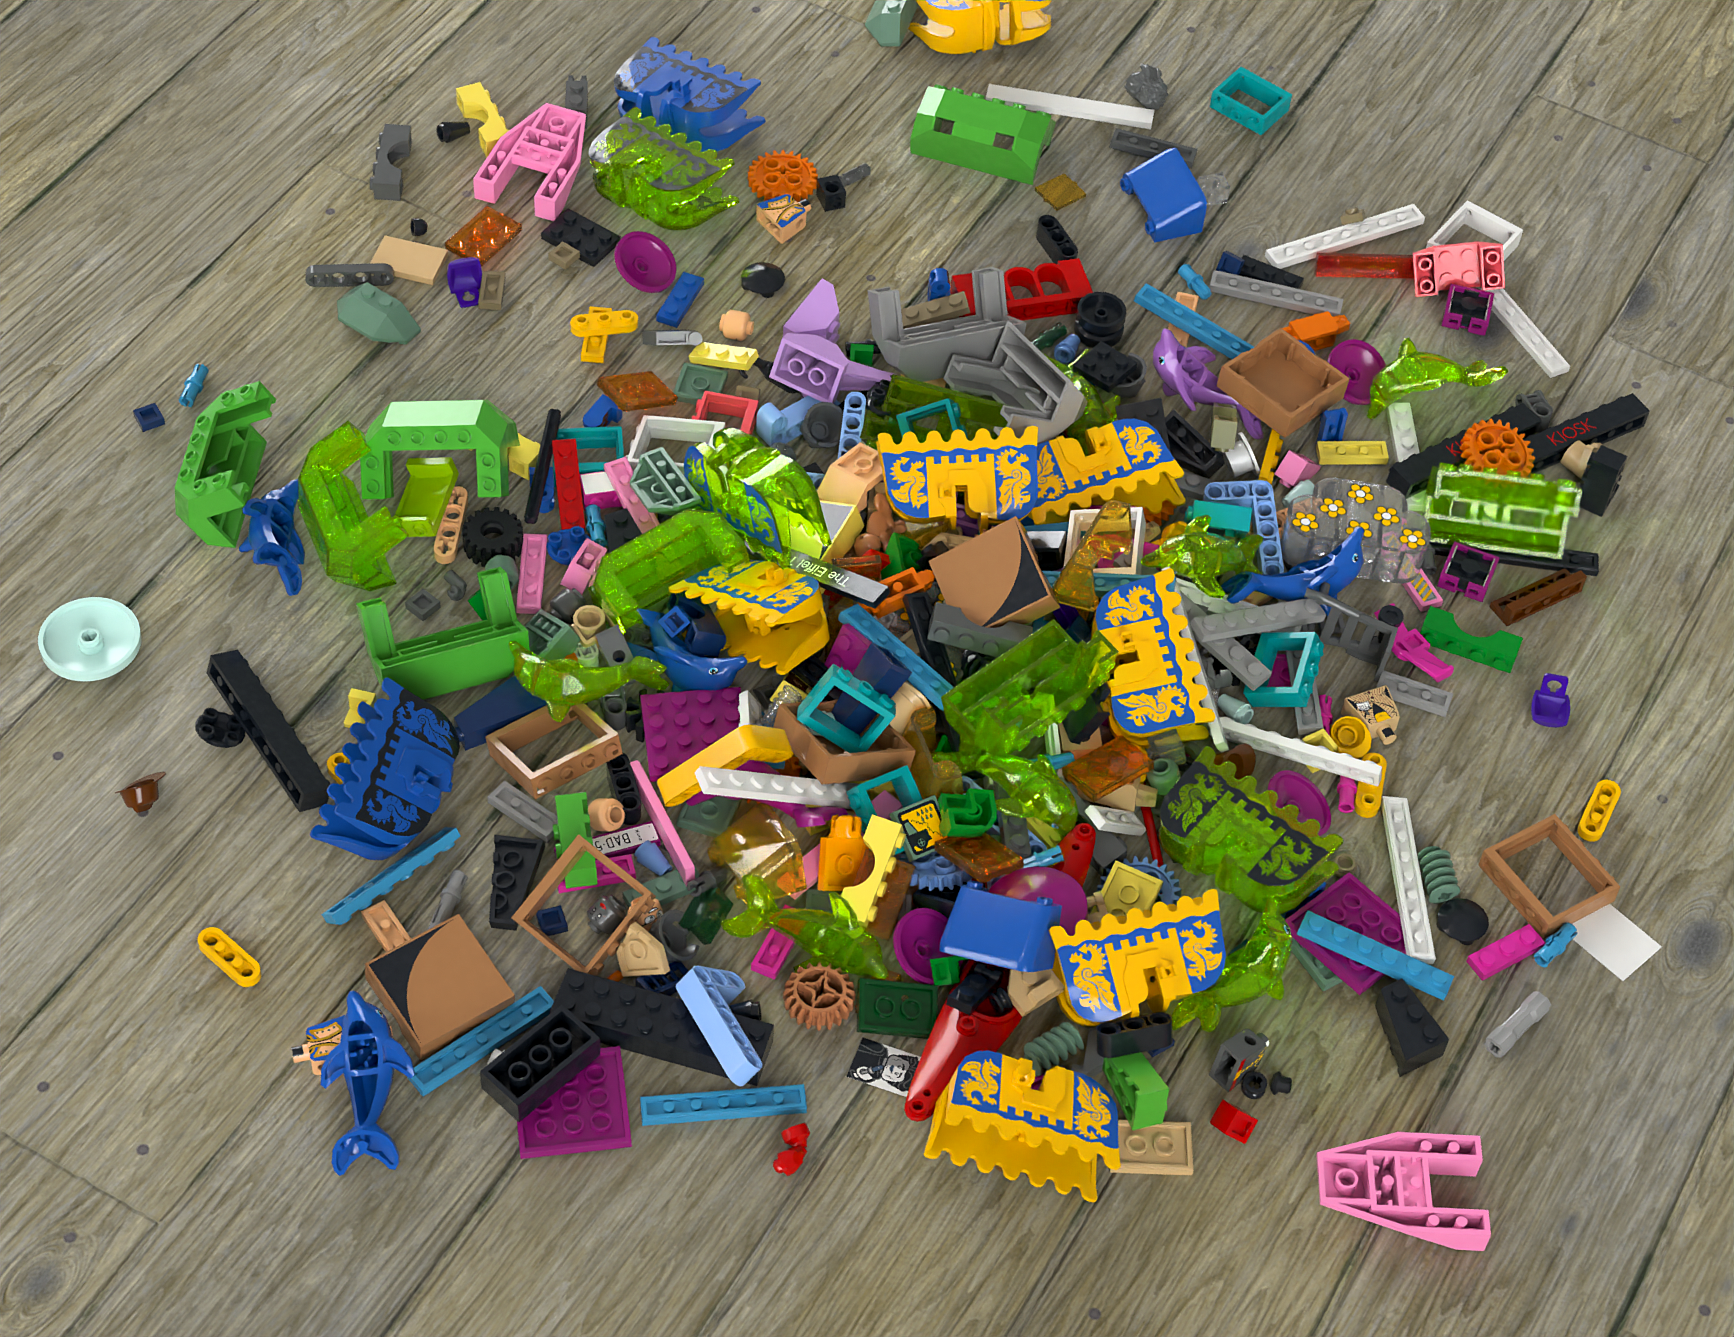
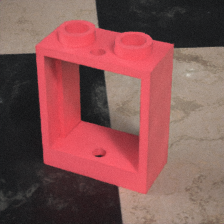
M704 391L702 400L698 399L696 404L697 415L692 416V419L706 421L708 412L744 418L739 430L745 432L748 444L750 445L756 425L759 401ZM741 435L739 439L740 445L742 444V447L747 449L748 446L745 443L744 435Z

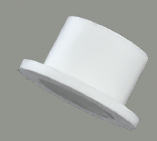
M1240 432L1238 433L1239 441L1235 442L1234 450L1229 449V452H1222L1223 457L1234 478L1249 471H1253L1257 476L1260 474L1256 458L1246 437Z

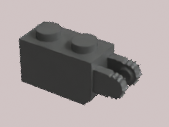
M568 75L565 108L586 114L585 129H587L588 116L587 76H582L581 81H574L573 75Z

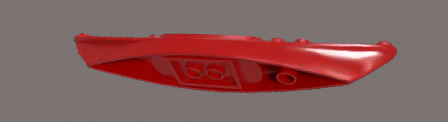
M1087 823L1076 825L1057 844L1060 847L1064 861L1047 866L1048 868L1057 869L1068 874L1082 888L1095 846L1096 832L1094 827ZM968 960L959 975L960 983L974 970L979 961ZM984 963L987 965V968L993 971L997 969L1004 972L1003 979L998 987L1003 988L1007 993L1010 969ZM955 983L954 986H953V988L951 989L950 993H951L960 983ZM987 997L969 1016L946 1005V999L928 1038L908 1090L904 1112L910 1120L916 1122L924 1121L934 1114L936 1101L966 1056L977 1051L997 1052L1023 1018L1013 1004L1011 1009L1005 1008L1004 1013L1000 1015L994 1010Z

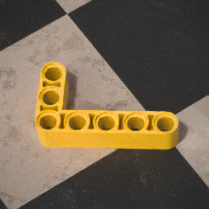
M743 725L659 778L657 784L665 806L672 807L683 803L702 791L695 775L696 770L700 766L734 770L748 760L779 763L790 759L793 756V751L785 730L758 725Z

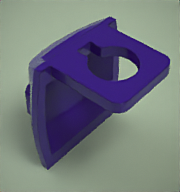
M461 258L450 262L447 268V281L451 294L456 295L461 308L478 305V289L481 287L482 268L479 259ZM464 292H469V294L475 296L471 301L462 299L465 295Z
M1550 673L1544 674L1541 688L1535 691L1531 704L1532 720L1537 724L1555 728L1567 725L1570 716L1569 695H1565L1569 680L1567 676ZM1550 681H1558L1562 686L1556 689L1555 692H1551L1547 684Z

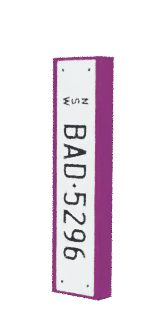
M653 821L592 837L593 846L608 858L633 854L647 840L651 843H656L658 847L661 846V840ZM554 847V854L556 860H558L556 856V848Z

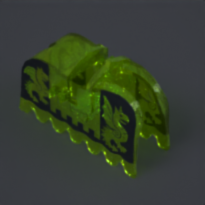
M637 107L632 108L619 120L601 132L589 148L590 163L596 169L593 173V183L597 192L621 208H632L638 216L645 220L649 219L664 229L673 231L697 227L740 203L739 198L736 196L720 198L723 192L719 187L708 189L735 165L733 159L723 158L715 160L718 157L716 150L709 149L701 152L702 143L699 141L685 143L687 140L685 133L669 135L672 132L670 125L663 124L655 127L656 118L653 116L639 118L641 110Z
M1205 746L1194 763L1172 787L1162 802L1159 839L1163 849L1172 859L1183 865L1182 868L1195 876L1200 873L1205 875L1216 874L1215 886L1228 895L1232 893L1244 905L1256 912L1265 915L1283 914L1295 909L1316 888L1339 871L1338 864L1326 860L1343 844V838L1337 834H1329L1323 838L1318 835L1320 823L1317 820L1309 819L1304 823L1298 822L1299 809L1295 805L1291 804L1284 808H1277L1278 795L1275 791L1267 790L1262 794L1256 793L1257 780L1254 777L1245 776L1241 780L1235 779V764L1224 762L1221 765H1215L1213 763L1216 757L1215 751L1211 747Z

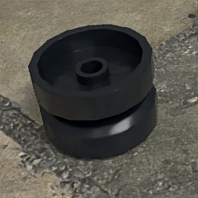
M1093 292L1082 297L1077 306V317L1074 326L1075 335L1080 338V342L1092 348L1101 341L1110 347L1119 343L1123 336L1126 319L1125 304L1116 295L1107 292Z

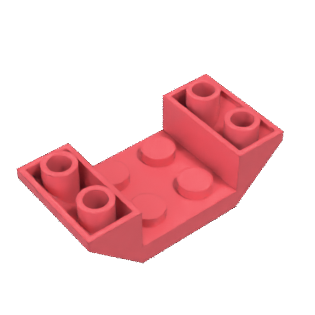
M1468 242L1431 246L1413 253L1415 297L1438 295L1440 290H1449L1451 284L1469 288L1481 287L1482 290L1505 288L1503 244Z

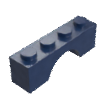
M687 590L680 593H671L667 603L668 610L670 611L676 605L683 606L686 612L693 618L684 640L689 651L718 658L720 650L725 647L726 635L709 604L701 602L702 596L692 599L686 598L685 592Z

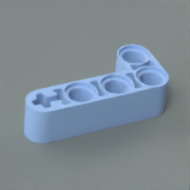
M806 396L781 411L772 403L764 404L757 412V435L769 446L777 442L788 443L802 435L800 428L807 411L814 404L821 401L811 396ZM836 399L833 404L839 405L841 403Z

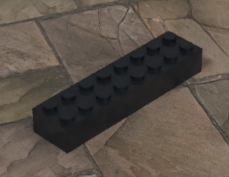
M567 969L550 1014L560 1005H563L600 1038V1043L613 1047L620 1046L621 1049L729 1078L682 999L573 969ZM733 1014L762 1062V1068L747 1082V1084L758 1086L773 1043L774 1024Z

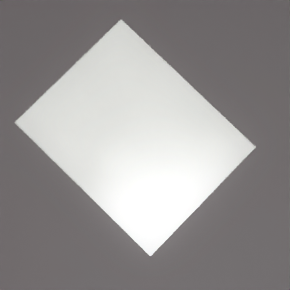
M1611 904L1572 924L1577 929L1576 932H1578L1573 940L1622 981L1662 947Z

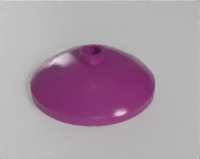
M634 231L623 236L617 243L614 253L615 263L622 277L631 286L643 292L658 293L664 291L673 283L677 270L676 261L671 250L661 239L647 232Z
M1350 339L1341 342L1331 351L1328 363L1348 378H1351L1349 379L1343 399L1356 405H1368L1377 401L1384 394L1388 384V371L1382 356L1373 346L1361 340Z
M1289 770L1280 771L1270 779L1268 798L1276 817L1285 820L1290 828L1305 834L1308 838L1321 837L1328 831L1331 825L1330 808L1325 797L1314 783L1305 776Z
M928 908L914 909L898 921L894 930L893 946L899 964L912 979L921 984L934 985L930 960L952 955L939 951L941 937L948 919L941 913ZM963 960L958 961L959 969L962 966Z

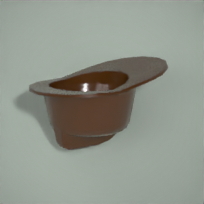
M1243 743L1229 751L1215 754L1210 767L1218 770L1219 775L1223 777L1230 787L1236 788L1251 777L1256 764V755L1254 749L1249 744Z
M157 772L150 774L115 793H120L126 806L133 808L136 813L149 810L159 798L158 781L166 773Z

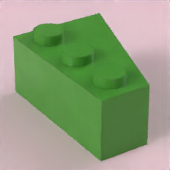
M586 792L556 795L558 824H553L554 840H560V843L555 844L556 856L559 859L578 834L592 845L593 840ZM588 851L584 853L565 877L566 889L597 885L595 857Z
M1140 1052L1114 1058H1104L1102 1069L1132 1131L1162 1124L1165 1111L1168 1109L1167 1098L1169 1088L1145 1056Z

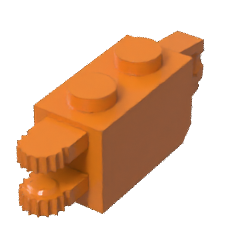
M1327 311L1289 322L1288 327L1282 329L1295 339L1310 345L1314 351L1334 346L1336 336L1349 330L1350 322L1345 315L1332 316Z
M913 567L879 581V583L889 586L891 593L876 609L859 602L857 603L869 614L872 613L879 619L904 608L905 605L902 597L905 594L921 593L930 590L935 580L934 573L928 569L916 573Z

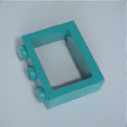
M1239 67L1212 91L1210 107L1262 135L1289 111L1292 94L1249 70ZM1239 89L1272 108L1264 115H1261L1230 98V96Z
M947 398L896 415L902 438L907 432L915 434L912 422L945 411L948 412L953 431L962 430L966 438H968L964 425H961L959 417L962 416L959 404Z
M622 426L558 429L556 440L576 438L577 449L615 448L616 460L624 457ZM553 459L554 487H556V478H555V469H554V459ZM608 462L578 463L579 474L605 471L604 464Z
M1195 500L1185 510L1184 522L1191 526L1194 532H1196L1197 526L1225 530V536L1243 539L1250 529L1252 508Z
M1316 632L1261 633L1254 657L1271 672L1278 651L1303 650L1293 687H1267L1269 679L1254 691L1245 685L1243 694L1252 707H1307L1310 694L1313 692L1314 679L1319 672L1318 665L1321 657L1324 655V644Z
M832 664L797 708L798 721L849 753L866 752L896 716V703L888 695L880 694L868 682L858 680L849 670H844L835 664ZM834 685L880 714L862 737L816 708Z
M908 765L846 791L850 800V807L855 811L856 816L862 820L861 831L864 834L872 814L877 816L868 796V790L891 781L903 808L923 800ZM903 846L901 849L897 848L895 855L905 852Z

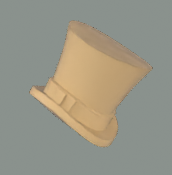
M907 680L891 698L896 703V716L889 724L903 735L917 715L921 717L923 714L927 716L931 713V706L928 700Z

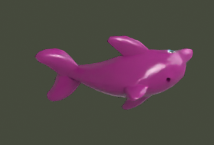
M748 760L734 769L781 775L767 763L756 760ZM700 791L687 799L686 804L695 806L721 795L703 794ZM723 796L730 800L742 799L740 797ZM751 799L780 809L795 819L797 827L827 824L826 821L831 820L834 815H848L845 808L835 806L812 808L807 807L805 804Z

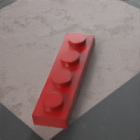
M576 438L552 440L561 530L580 526L585 531Z

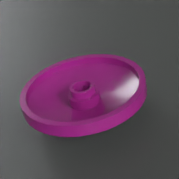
M1027 867L1015 870L997 880L988 890L990 893L1025 901H1037V897L1053 899L1054 904L1062 905L1059 926L1063 927L1069 936L1075 934L1077 922L1088 920V904L1084 890L1074 878L1057 869Z

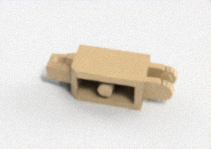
M1091 765L1089 773L1071 771L1068 774V780L1071 783L1080 784H1073L1078 791V796L1087 801L1131 812L1135 811L1136 806L1155 807L1158 789L1140 784L1141 777L1136 772Z

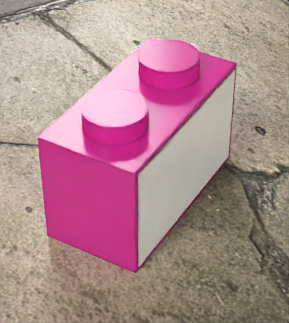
M605 471L580 474L584 511L587 506L592 504L598 505L600 509L622 507Z

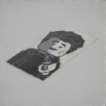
M862 1038L846 1077L907 1097L921 1057Z

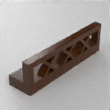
M1564 568L1491 602L1489 607L1506 626H1509L1582 592L1587 576L1581 570L1571 575ZM1506 605L1505 610L1503 611L1500 606Z

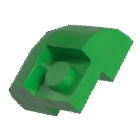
M968 788L966 795L941 793L938 798L942 819L939 829L944 837L972 838L982 836L993 826L997 819V808L993 790Z

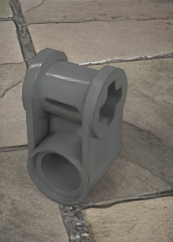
M1536 390L1533 394H1518L1515 400L1516 406L1524 403L1542 420L1536 432L1540 433L1548 428L1553 409L1545 399L1543 392Z
M619 683L618 686L611 687L599 685L598 697L604 722L614 731L623 729L626 726L625 712L627 711L623 684Z

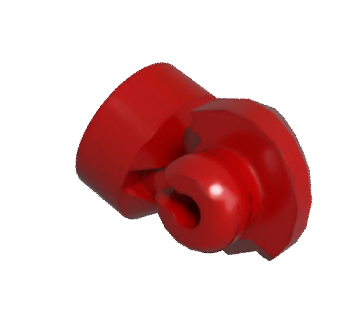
M806 1122L781 1132L784 1143L791 1145L792 1148L777 1154L778 1159L773 1161V1167L777 1173L781 1174L784 1172L787 1176H790L802 1165L803 1158L807 1153V1139L810 1135Z

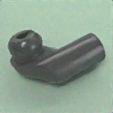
M449 570L444 575V579L451 585V589L447 593L451 600L459 601L465 595L467 584L453 570Z

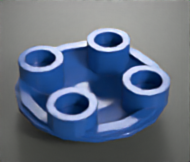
M574 526L571 529L550 533L546 548L554 561L569 566L586 538L590 540L591 538L585 534L582 527Z

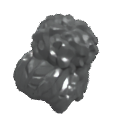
M1141 64V71L1132 73L1124 87L1144 108L1158 110L1164 106L1168 97L1167 85L1161 78L1162 71L1148 64Z

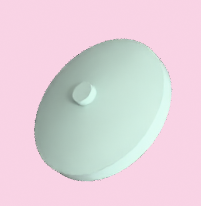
M101 597L81 598L60 606L46 618L39 631L38 646L44 663L55 674L74 681H95L120 672L133 661L141 646V630L134 613L122 603Z

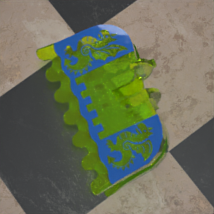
M725 427L713 435V446L715 449L704 442H698L687 449L684 458V476L701 498V503L695 508L690 509L691 516L695 520H699L703 516L710 528L715 527L717 523L721 533L724 536H728L732 532L738 544H743L746 539L753 552L756 553L761 548L764 556L769 561L775 559L776 556L783 569L791 568L790 524L794 529L799 528L802 524L805 533L809 537H813L817 532L820 541L825 546L832 544L817 490L807 472L795 460L782 455L779 450L773 447H764L756 437L732 427ZM722 465H725L728 469L725 477L721 469L718 468Z

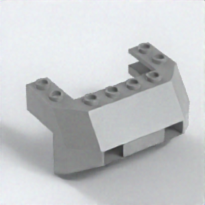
M995 267L972 270L976 315L903 329L899 290H891L889 286L868 290L872 335L886 363L908 380L920 383L944 378L953 354L992 361L1007 321H1010L1023 335L1025 334L1027 323L1007 315L1003 270Z
M1007 321L992 361L953 354L944 376V380L950 385V389L955 392L963 393V391H967L976 396H982L983 394L992 396L1002 408L1000 414L1008 421L1006 427L1014 431L1016 438L1020 439L1027 427H1038L1037 444L1053 440L1083 415L1088 403L1085 396L1071 380L1010 321ZM995 426L993 431L999 436L1003 427Z

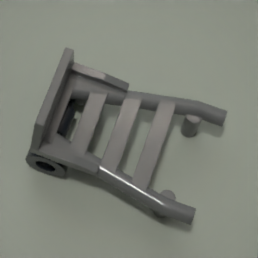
M1327 582L1320 585L1319 591L1307 588L1304 597L1315 600L1320 605L1325 604L1331 607L1322 633H1316L1321 642L1327 645L1347 648V654L1359 660L1377 665L1373 681L1378 682L1390 656L1398 627L1404 619L1403 612L1396 606L1386 605L1381 608L1377 620L1329 596L1330 584ZM1340 612L1349 616L1341 637L1331 636ZM1358 621L1367 625L1360 641L1351 639ZM1316 623L1307 624L1308 632H1314ZM1376 630L1379 631L1378 636H1374Z

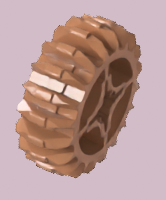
M820 961L816 967H813L809 962L807 969L799 966L797 973H791L789 980L785 983V991L783 992L784 1007L789 1011L790 1018H797L796 1022L798 1025L805 1022L807 1029L814 1025L818 1031H820L822 1026H826L830 1030L832 1023L840 1026L842 1019L847 1020L849 1012H852L854 1009L856 994L853 982H849L848 974L842 975L840 967L833 970L831 963L827 967H823Z

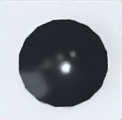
M767 262L751 264L741 274L742 288L761 294L764 298L773 297L774 292L783 287L785 282L784 272L778 266Z
M206 708L195 722V730L199 737L215 747H235L242 743L245 738V730L234 714L229 715L224 712H218L214 708Z
M1455 898L1448 900L1441 905L1437 914V928L1449 937L1460 941L1463 945H1472L1475 940L1480 939L1486 934L1489 927L1488 916L1484 909L1476 902L1468 899Z

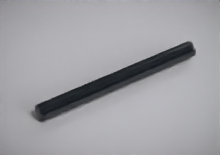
M552 408L548 411L524 514V521L527 524H535L538 520L553 454L552 440H556L561 419V411L559 409L555 410Z

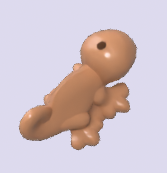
M882 493L874 496V506L877 511L873 512L868 519L867 532L855 539L854 549L858 558L870 549L879 551L880 548H883L885 553L891 535L894 532L901 534L907 529L903 520L893 521L891 507L886 500V496Z

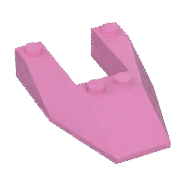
M545 103L500 137L473 178L474 197L495 204L517 168L523 166L548 174L534 196L535 216L551 221L556 220L566 204L581 164L586 114Z
M1395 1132L1317 1152L1320 1205L1452 1249L1485 1250L1491 1237L1489 1211L1433 1207L1429 1174L1476 1176L1483 1161L1480 1136Z

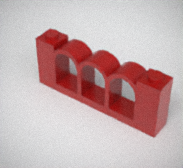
M1080 258L1058 261V264L1043 263L1038 265L1034 271L1024 267H1014L1007 270L1004 274L1007 315L1021 321L1077 313L1080 299L1089 293H1093ZM972 273L953 275L951 277V295L964 291L970 310L969 314L959 316V318L976 315ZM1040 283H1055L1060 287L1062 293L1045 295ZM1010 287H1025L1031 292L1032 297L1015 300Z

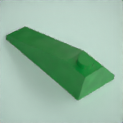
M894 532L885 551V554L889 555L890 564L880 571L882 580L912 567L916 573L923 571L916 563L923 557L920 553L922 550L918 548L919 543ZM932 583L931 589L926 591L929 597L937 598L939 593H942L938 583Z

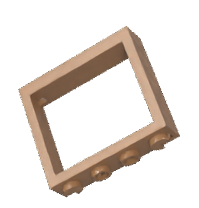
M573 693L485 736L490 756L535 799L623 754L618 733ZM575 719H578L599 738L534 773L512 753Z
M1556 814L1485 849L1479 862L1480 868L1542 939L1556 933L1564 923L1573 924L1614 902L1620 889L1619 884L1614 880L1615 878L1610 876L1601 866L1600 861L1592 856L1585 848L1583 842L1575 837L1568 826ZM1547 837L1551 839L1598 892L1596 895L1554 917L1504 861Z
M578 834L511 918L576 971L598 976L604 968L603 962L609 955L612 957L621 944L620 941L627 934L629 926L636 922L642 913L647 914L655 904L653 900L656 896ZM588 851L643 896L585 967L532 924L530 920L584 853Z

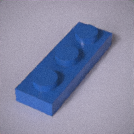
M683 272L657 313L656 321L677 328L702 289L704 278Z

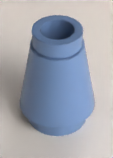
M1070 334L1054 348L1055 359L1062 364L1072 362L1080 344V338L1075 334Z
M647 840L634 853L638 863L659 876L672 870V866L656 843H651Z

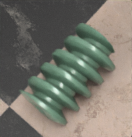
M1437 846L1426 847L1418 853L1419 866L1427 888L1429 901L1434 904L1444 903L1460 893V887L1457 885L1458 880L1455 877L1456 873L1452 868L1453 863L1450 860L1451 855L1448 851L1441 850Z
M1062 1022L1059 1024V1027L1055 1026L1050 1032H1045L1041 1037L1033 1039V1042L1026 1043L1024 1045L1025 1059L1032 1061V1070H1035V1075L1039 1076L1042 1074L1041 1067L1044 1070L1051 1069L1050 1062L1056 1066L1059 1064V1058L1065 1061L1068 1059V1053L1072 1056L1077 1054L1076 1047L1083 1050V1040L1078 1030L1072 1024Z

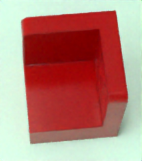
M1223 1099L1210 1120V1124L1218 1130L1246 1144L1258 1122L1256 1118L1243 1109Z

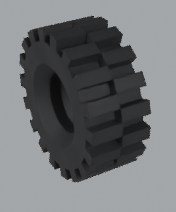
M489 507L484 508L482 513L480 510L475 511V516L470 514L467 517L468 522L464 521L462 529L463 549L468 559L472 558L473 563L476 565L481 562V567H485L487 562L496 555H506L512 557L514 561L515 556L519 557L521 555L523 526L520 519L517 520L516 514L512 513L509 515V510L505 508L501 512L500 507H494L493 511H490ZM490 533H497L501 535L500 537L495 539H489L484 537L485 535Z

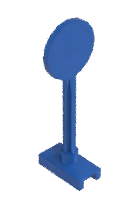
M1300 341L1315 355V352L1310 347V345L1306 344L1303 341ZM1346 409L1325 410L1319 414L1321 424L1317 441H1342L1348 417Z

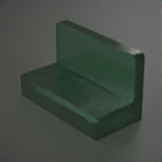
M718 887L710 888L693 898L678 924L683 929L687 928L688 932L691 931L703 945L711 944L734 904Z

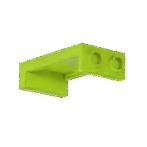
M452 457L408 458L406 467L410 473L409 480L395 516L386 518L384 523L391 537H436L459 472Z

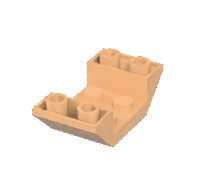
M860 442L833 462L817 490L819 500L857 505L859 513L867 507V492L883 480L878 451Z

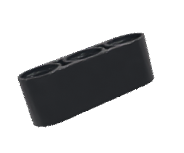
M1051 215L1041 216L1038 220L1036 238L1052 262L1058 264V261L1077 259L1078 248L1059 221Z
M623 753L606 762L607 780L612 798L618 800L623 805L625 812L623 824L634 825L641 818V798L629 758Z
M1154 1012L1137 1017L1100 1023L1096 1027L1097 1054L1104 1058H1114L1170 1046L1173 1042L1172 1016L1165 1012Z

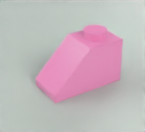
M1289 450L1274 474L1280 477L1279 482L1291 489L1299 481L1309 480L1320 470L1321 466L1306 456Z
M586 538L571 561L560 584L570 590L575 588L582 595L608 549Z

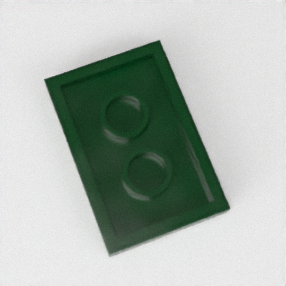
M859 978L856 1032L929 1038L938 1016L937 985Z

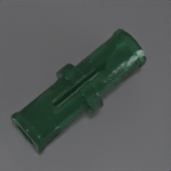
M1058 322L1047 331H1041L1039 336L1032 340L1031 343L1040 351L1046 347L1050 348L1056 340L1067 334V329L1065 325Z

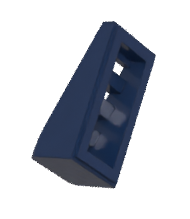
M674 961L669 964L670 971L666 974L642 975L635 979V986L670 996L677 992L676 984L682 979L674 971L679 970L685 976L689 970L682 962ZM670 975L674 981L670 982L666 976ZM659 980H662L666 985L662 986ZM653 984H654L655 987H656V989H654V990H653V988L651 987V985H653Z

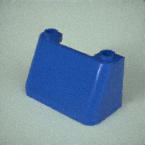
M1177 148L1166 149L1123 174L1120 180L1121 189L1128 195L1134 192L1148 214L1147 222H1145L1146 233L1150 234L1154 242L1202 232L1207 208L1206 197Z
M967 881V884L961 885L941 937L939 951L1022 972L1053 969L1056 950L1049 934V929L1060 925L1062 905L1054 904L1053 899L1048 897H1037V901H1025L987 892V888L983 887V883L978 881Z

